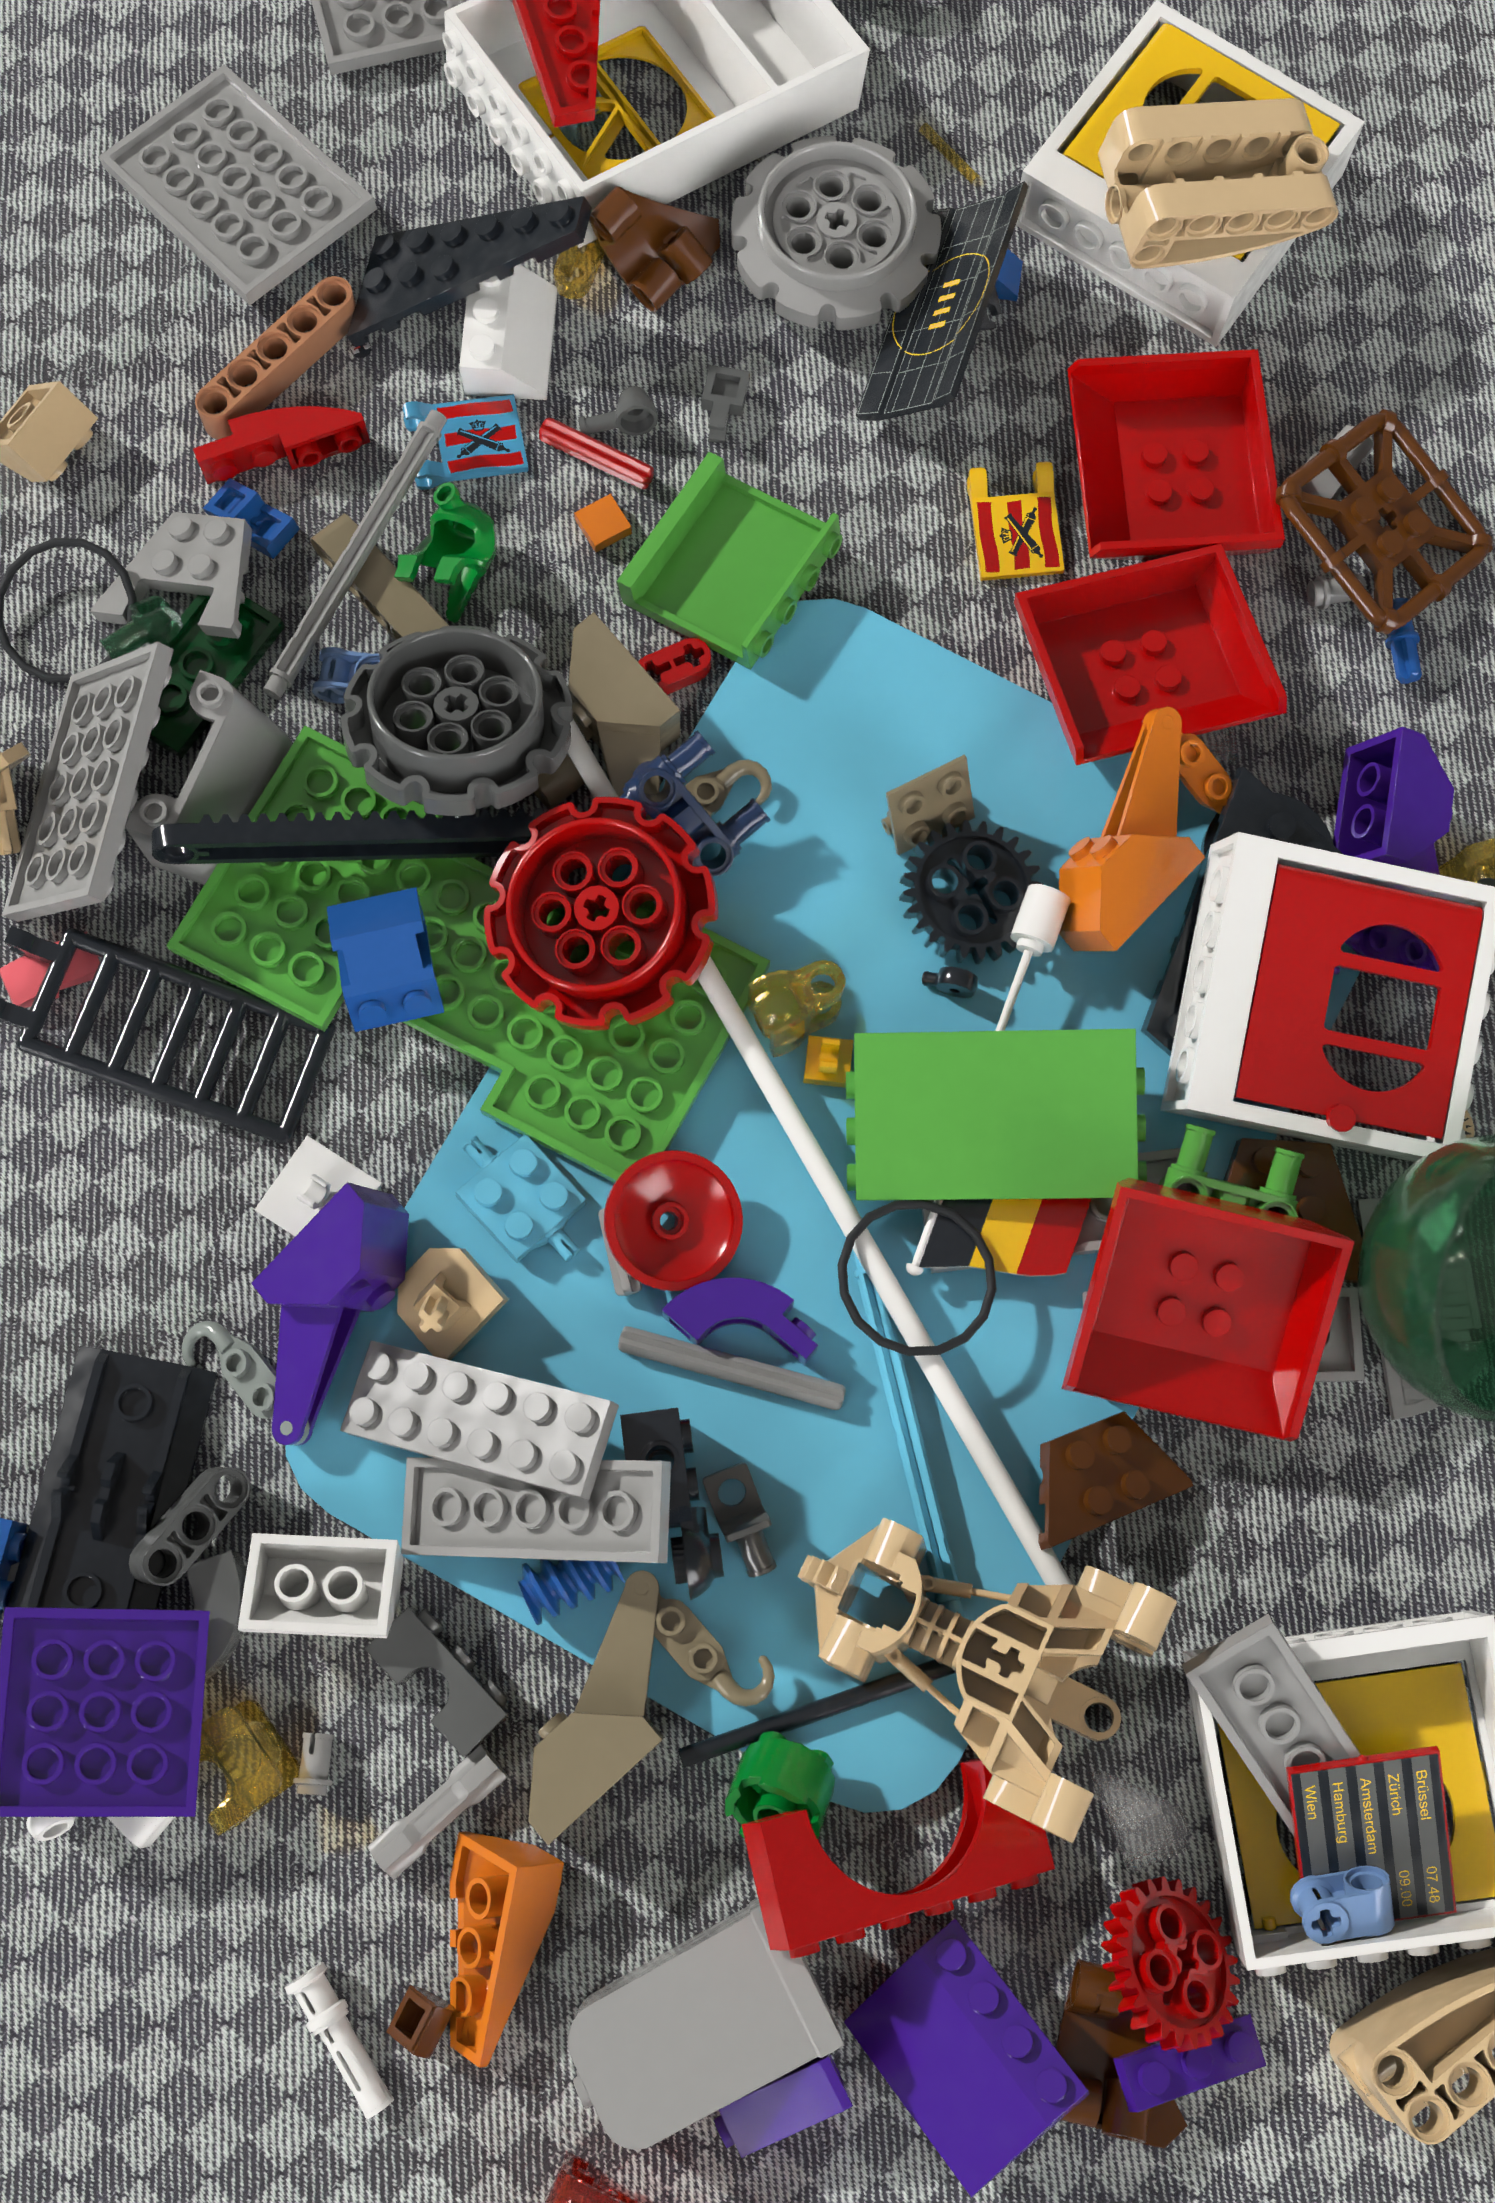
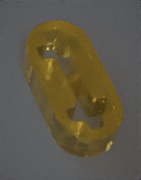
M598 239L587 245L584 254L581 253L578 246H574L559 254L554 266V281L557 291L561 296L567 299H579L585 296L591 289L605 254ZM575 268H579V277H574L572 282L566 281V278H570L573 275Z

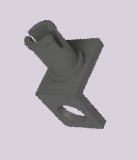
M740 1462L705 1476L702 1482L718 1525L727 1543L736 1540L746 1565L748 1576L758 1577L774 1570L777 1565L771 1555L762 1530L771 1526L772 1523L762 1506L746 1463ZM737 1479L744 1484L745 1495L741 1502L735 1505H727L721 1502L718 1491L724 1481Z

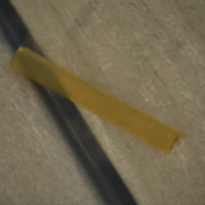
M924 123L920 127L919 132L971 184L976 178H980L971 166L928 123Z

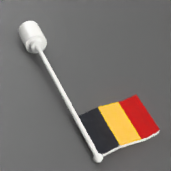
M1031 884L1027 888L1010 935L1011 939L1017 943V950L1022 952L1023 955L995 1031H1005L1031 957H1040L1043 952L1049 953L1054 949L1071 902L1069 896L1058 889L1042 884ZM1092 1198L934 1200V1203L957 1211L980 1232L994 1259L995 1272L1033 1277L1055 1276L1067 1272ZM930 1211L912 1263H906L907 1272L910 1275L918 1276L924 1271L923 1268L970 1267L985 1270V1262L972 1237L951 1218Z

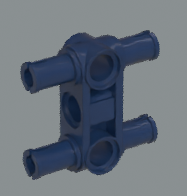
M697 730L694 732V735L669 756L666 757L665 754L662 756L658 755L652 761H645L638 765L633 772L632 778L622 788L625 793L619 798L640 802L652 819H655L659 814H665L673 819L693 839L699 848L700 854L706 845L710 843L720 844V852L712 860H703L699 854L693 861V866H706L712 876H720L728 871L732 866L733 859L740 854L739 851L742 849L740 844L771 819L752 798L749 800V803L722 824L720 821L716 823L684 785L687 782L685 777L708 757L716 753ZM652 776H662L665 778L664 788L657 794H647L644 792L645 782Z

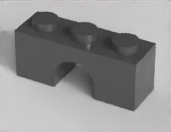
M407 1607L392 1622L388 1637L375 1638L365 1650L397 1685H404L415 1673L428 1667L434 1668L443 1674L448 1682L449 1697L444 1708L431 1722L463 1757H467L511 1715L504 1706L510 1699L491 1679L485 1684L481 1682L471 1671L477 1665L476 1662L458 1643L452 1648L445 1643L438 1635L444 1630L443 1626L427 1609L424 1608L418 1613L414 1608Z

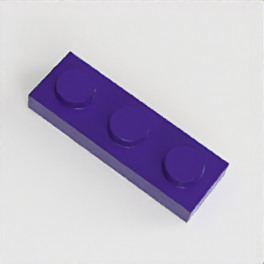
M1239 2014L1233 2016L1234 2020L1232 2023L1222 2025L1224 2036L1212 2039V2045L1178 2053L1176 2048L1166 2051L1161 2050L1159 2042L1114 2058L1129 2112H1141L1267 2066L1251 2015Z

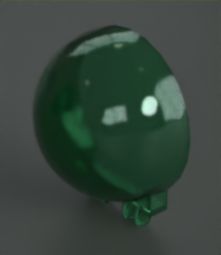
M1495 1134L1464 1138L1437 1149L1413 1163L1389 1186L1375 1206L1365 1228L1359 1250L1357 1278L1360 1304L1371 1337L1393 1370L1414 1389L1439 1406L1462 1416L1495 1422Z

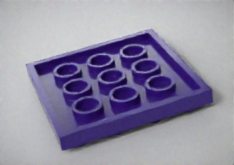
M5 1607L0 1650V1817H196L210 1611Z

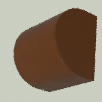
M410 1985L386 2033L411 2054L430 2059L455 2009L439 1996L425 1989Z

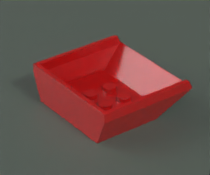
M1258 349L1077 359L1067 368L1090 559L1154 560L1220 543L1227 556L1266 554L1282 547L1285 536L1281 507L1275 500L1278 486Z
M1221 543L1015 593V608L1076 766L1133 752L1144 717L1153 709L1163 707L1174 708L1182 719L1181 732L1194 735L1287 713L1286 692Z
M1133 1178L1117 1182L1061 1389L1291 1442L1298 1439L1355 1241L1315 1222Z

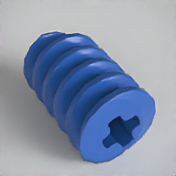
M540 1559V1572L538 1573L527 1563L522 1564L523 1580L518 1581V1584L535 1623L540 1625L542 1624L543 1607L553 1617H557L560 1615L561 1599L571 1609L578 1607V1591L591 1601L596 1599L595 1583L598 1582L606 1592L613 1591V1575H616L624 1584L626 1582L617 1562L558 1560V1564L554 1565L549 1559Z

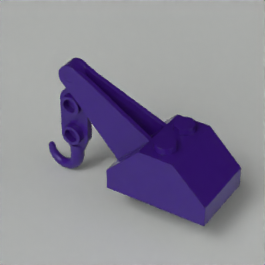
M1400 727L1345 749L1333 838L1334 846L1344 855L1440 875L1434 842L1449 832L1453 816L1454 787L1424 734L1406 727ZM1388 925L1371 926L1360 930L1344 942L1360 956L1436 972L1439 971L1438 963L1428 946L1416 935L1402 928ZM1336 966L1334 969V975H1337L1340 972V968L1338 966Z

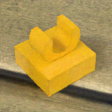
M809 1035L803 1083L846 1088V1072H850L854 1040Z

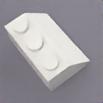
M519 264L514 267V275L501 281L495 275L480 282V290L467 296L459 365L465 395L496 397L514 394V397L519 399L547 400L558 291L556 286Z
M252 1533L238 1623L239 1632L387 1638L399 1604L404 1557L401 1554L398 1540Z

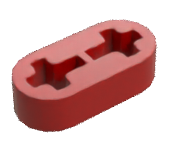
M687 638L644 656L638 663L646 672L653 670L656 675L660 674L661 681L657 684L668 695L701 681L708 675L711 669V651L704 641L698 638ZM691 653L694 658H699V665L693 667L690 662H685V655Z

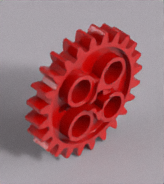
M1165 1876L1134 1883L1132 1888L1119 1893L1120 1902L1110 1905L1109 1908L1115 1918L1103 1923V1926L1112 1935V1939L1101 1942V1947L1112 1954V1961L1104 1963L1103 1969L1114 1972L1116 1978L1109 1985V1992H1121L1123 1999L1118 2006L1119 2012L1128 2010L1133 2012L1130 2027L1132 2030L1145 2027V2041L1147 2043L1160 2041L1161 2050L1166 2051L1176 2048L1178 2053L1212 2045V2039L1224 2036L1222 2025L1232 2023L1234 2020L1227 2007L1235 2006L1239 2003V2000L1230 1991V1986L1240 1984V1979L1230 1973L1229 1967L1236 1964L1238 1958L1227 1954L1225 1949L1231 1943L1232 1938L1227 1935L1220 1936L1218 1929L1223 1919L1221 1916L1212 1919L1209 1917L1208 1913L1211 1902L1208 1899L1196 1903L1197 1891L1195 1887L1183 1889L1180 1879L1167 1882Z

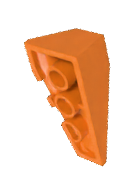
M464 1831L458 1834L450 1876V1898H458V1929L450 1930V1947H457L458 1976L450 1982V2004L455 2009L450 2018V2047L477 2067L482 2068L487 2067L555 1913L564 1862L533 1844Z

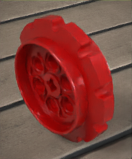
M595 797L592 800L591 808L586 812H579L572 802L559 805L545 812L529 823L528 828L531 831L529 842L526 844H518L514 841L509 843L499 858L489 881V885L500 894V897L495 904L487 905L484 909L485 935L490 953L498 960H509L507 968L502 972V978L512 991L535 1011L540 1013L547 1007L555 1005V1018L561 1024L569 1027L599 1031L609 1029L610 1021L616 1015H623V1018L630 1025H636L657 1016L674 1004L671 989L676 983L681 982L688 986L695 983L704 969L714 945L710 936L703 933V927L706 923L718 919V897L715 882L708 867L693 866L694 859L700 854L699 848L689 834L667 815L659 814L653 820H645L647 814L645 808L640 802L619 797ZM624 864L632 865L631 874L627 879L619 882L612 880L613 872L617 867ZM577 868L587 869L586 877L581 883L577 885L568 884V877L573 870ZM646 901L656 902V910L653 915L645 919L636 917L639 905ZM557 908H565V917L558 925L548 926L547 917L549 913ZM607 908L609 910V914L606 917L598 916L595 918L593 916L596 909L604 911ZM625 941L635 942V950L629 958L624 960L615 958V951L621 943ZM579 945H589L590 951L587 958L580 963H571L570 956L574 948Z

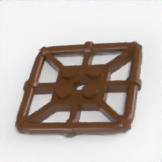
M1383 409L1379 413L1364 419L1339 439H1331L1320 448L1319 454L1290 474L1282 485L1276 489V503L1281 506L1286 517L1321 560L1322 563L1319 567L1325 574L1331 573L1359 611L1374 626L1375 631L1379 633L1390 634L1393 630L1405 626L1434 601L1439 602L1445 599L1451 593L1452 587L1480 565L1488 553L1493 550V538L1487 534L1481 522L1447 480L1450 477L1445 469L1439 470L1408 428L1397 418V414L1390 410ZM1374 434V476L1364 482L1347 460V453ZM1392 439L1426 481V483L1411 494L1392 471ZM1328 468L1347 492L1348 496L1341 501L1302 492V487ZM1434 491L1466 534L1435 526L1417 502ZM1307 513L1331 519L1348 543L1336 551ZM1381 516L1388 523L1385 527H1382L1378 522ZM1427 543L1466 554L1442 574H1436L1417 549ZM1355 551L1374 574V599L1344 562V559ZM1402 563L1422 590L1396 610L1393 609V569Z

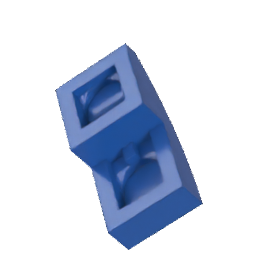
M231 478L203 507L206 514L211 516L245 519L252 529L251 547L272 559L279 554L300 530L292 517L265 504L258 492Z

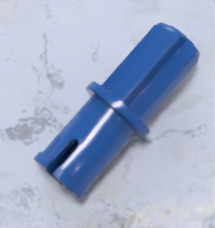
M1393 599V609L1397 610L1409 599ZM1411 620L1405 626L1387 634L1388 638L1385 640L1386 648L1391 650L1396 679L1401 684L1416 682L1422 676L1416 645L1420 641V636L1414 630Z

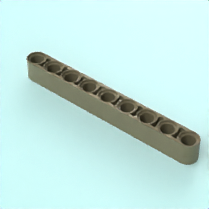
M345 513L310 538L313 548L331 570L348 546L351 537L358 527ZM375 545L349 590L390 636L397 640L415 632L423 633L449 626L410 582L398 581L394 577L397 568ZM566 755L555 773L538 774L539 788L533 793L551 810L582 787L585 782L573 761Z

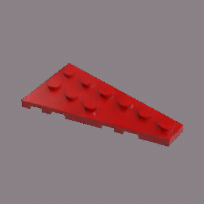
M512 0L554 128L594 121L600 0Z

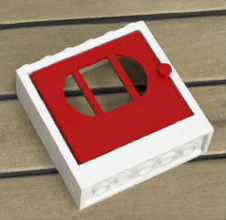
M1241 832L1211 844L1160 1111L1318 1143H1330L1333 1146L1417 1163H1456L1457 1156L1461 1154L1465 1145L1466 1135L1464 1129H1462L1465 1111L1470 1107L1474 1096V1087L1471 1084L1473 1067L1478 1062L1482 1052V1041L1479 1038L1481 1023L1490 1007V995L1487 993L1490 975L1495 970V887ZM1377 925L1395 926L1416 935L1428 946L1438 963L1439 971L1436 972L1346 953L1341 950V946L1352 935L1367 927ZM1338 966L1436 987L1437 998L1427 1049L1423 1050L1327 1030L1324 1027L1335 967ZM1323 1045H1329L1419 1064L1421 1070L1409 1082L1395 1089L1382 1092L1368 1091L1353 1086L1341 1078L1329 1064L1322 1047ZM1239 1098L1326 1116V1120L1234 1102L1233 1099ZM1355 1123L1415 1134V1138L1357 1127Z

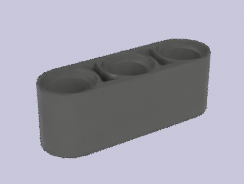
M212 1467L203 1471L133 1549L129 1558V1568L134 1578L142 1583L167 1586L176 1582L248 1500L251 1485L245 1472L233 1467ZM225 1476L230 1483V1493L226 1499L220 1501L215 1494V1484L219 1478ZM192 1512L198 1519V1529L192 1537L187 1538L182 1531V1522L185 1516ZM161 1550L166 1559L165 1567L162 1572L153 1576L149 1571V1558L155 1551Z

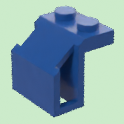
M416 887L327 907L330 941L333 952L337 951L341 988L355 1032L444 1013L443 1000L432 963L426 921Z

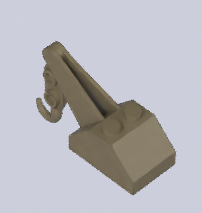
M594 612L574 627L568 684L572 700L573 719L585 740L592 739L601 748L609 781L618 797L625 793L622 789L625 787L624 784L632 778L633 772L638 765L645 761H652L663 750L680 738V709ZM749 759L737 760L727 765L724 769L699 775L685 785L711 817L722 808L733 784L742 776L752 775L759 780L761 790L755 800L758 805H762L769 798L772 790L771 777L767 769L760 763ZM652 776L645 782V793L657 794L659 792L660 776ZM649 814L646 815L645 820H653Z
M636 1571L626 1580L624 1590L575 1711L568 1717L563 1711L561 1713L558 1712L537 1732L543 1740L534 1747L528 1822L547 1845L552 1843L665 1738L645 1715L654 1636L688 1676L717 1690L734 1705L743 1707L757 1705L766 1699L773 1689L774 1670L765 1655L760 1656L758 1659L763 1671L760 1684L753 1689L742 1688L733 1679L724 1650L719 1642L683 1602L676 1599L662 1598L659 1593V1583L656 1577L648 1571Z

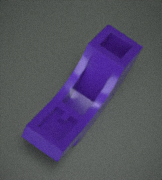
M720 1278L702 1282L677 1295L661 1310L662 1317L695 1345H700L707 1336L717 1329L729 1325L742 1324L758 1328L768 1334L804 1366L818 1348V1344L813 1341L816 1334L807 1324L797 1317H794L792 1321L785 1317L793 1308L794 1299L771 1285L752 1279Z

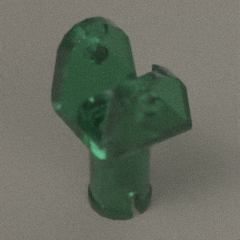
M151 596L131 604L129 609L133 613L130 616L132 620L104 639H100L99 642L106 649L111 659L133 652L147 642L149 645L160 642L167 646L180 633L182 619L174 609L170 608L169 603L164 598Z

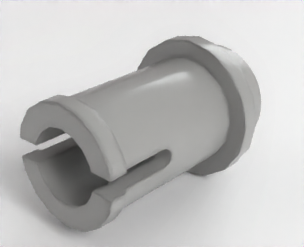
M1354 573L1358 580L1365 587V581L1363 576L1360 575V573ZM1321 575L1317 576L1314 581H1310L1307 585L1308 602L1311 607H1318L1319 610H1326L1330 604L1352 601L1335 578L1326 579L1325 576Z
M303 1733L299 1778H293V1783L298 1784L297 1794L326 1796L327 1786H332L333 1784L332 1780H328L332 1742L335 1735Z

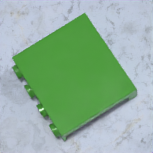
M708 452L618 578L617 584L622 602L689 638H698L704 641L710 649L751 670L759 657L764 658L769 653L774 642V635L782 624L786 625L791 621L797 609V602L803 593L811 591L819 578L820 568L827 558L832 559L839 551L842 543L839 516L832 513L825 523L726 474L723 458Z

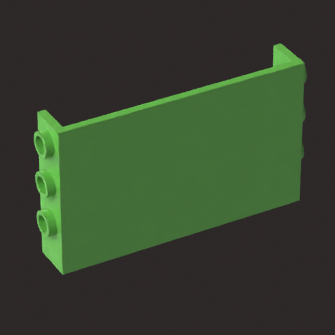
M1136 1029L854 1033V1072H846V1099H855V1118L846 1119L847 1145H855L856 1164H847V1191H856V1200L1113 1198L1117 1182L1127 1178L1147 1182L1146 1160H1138V1142L1146 1141L1145 1114H1137V1095H1145L1144 1067H1136Z

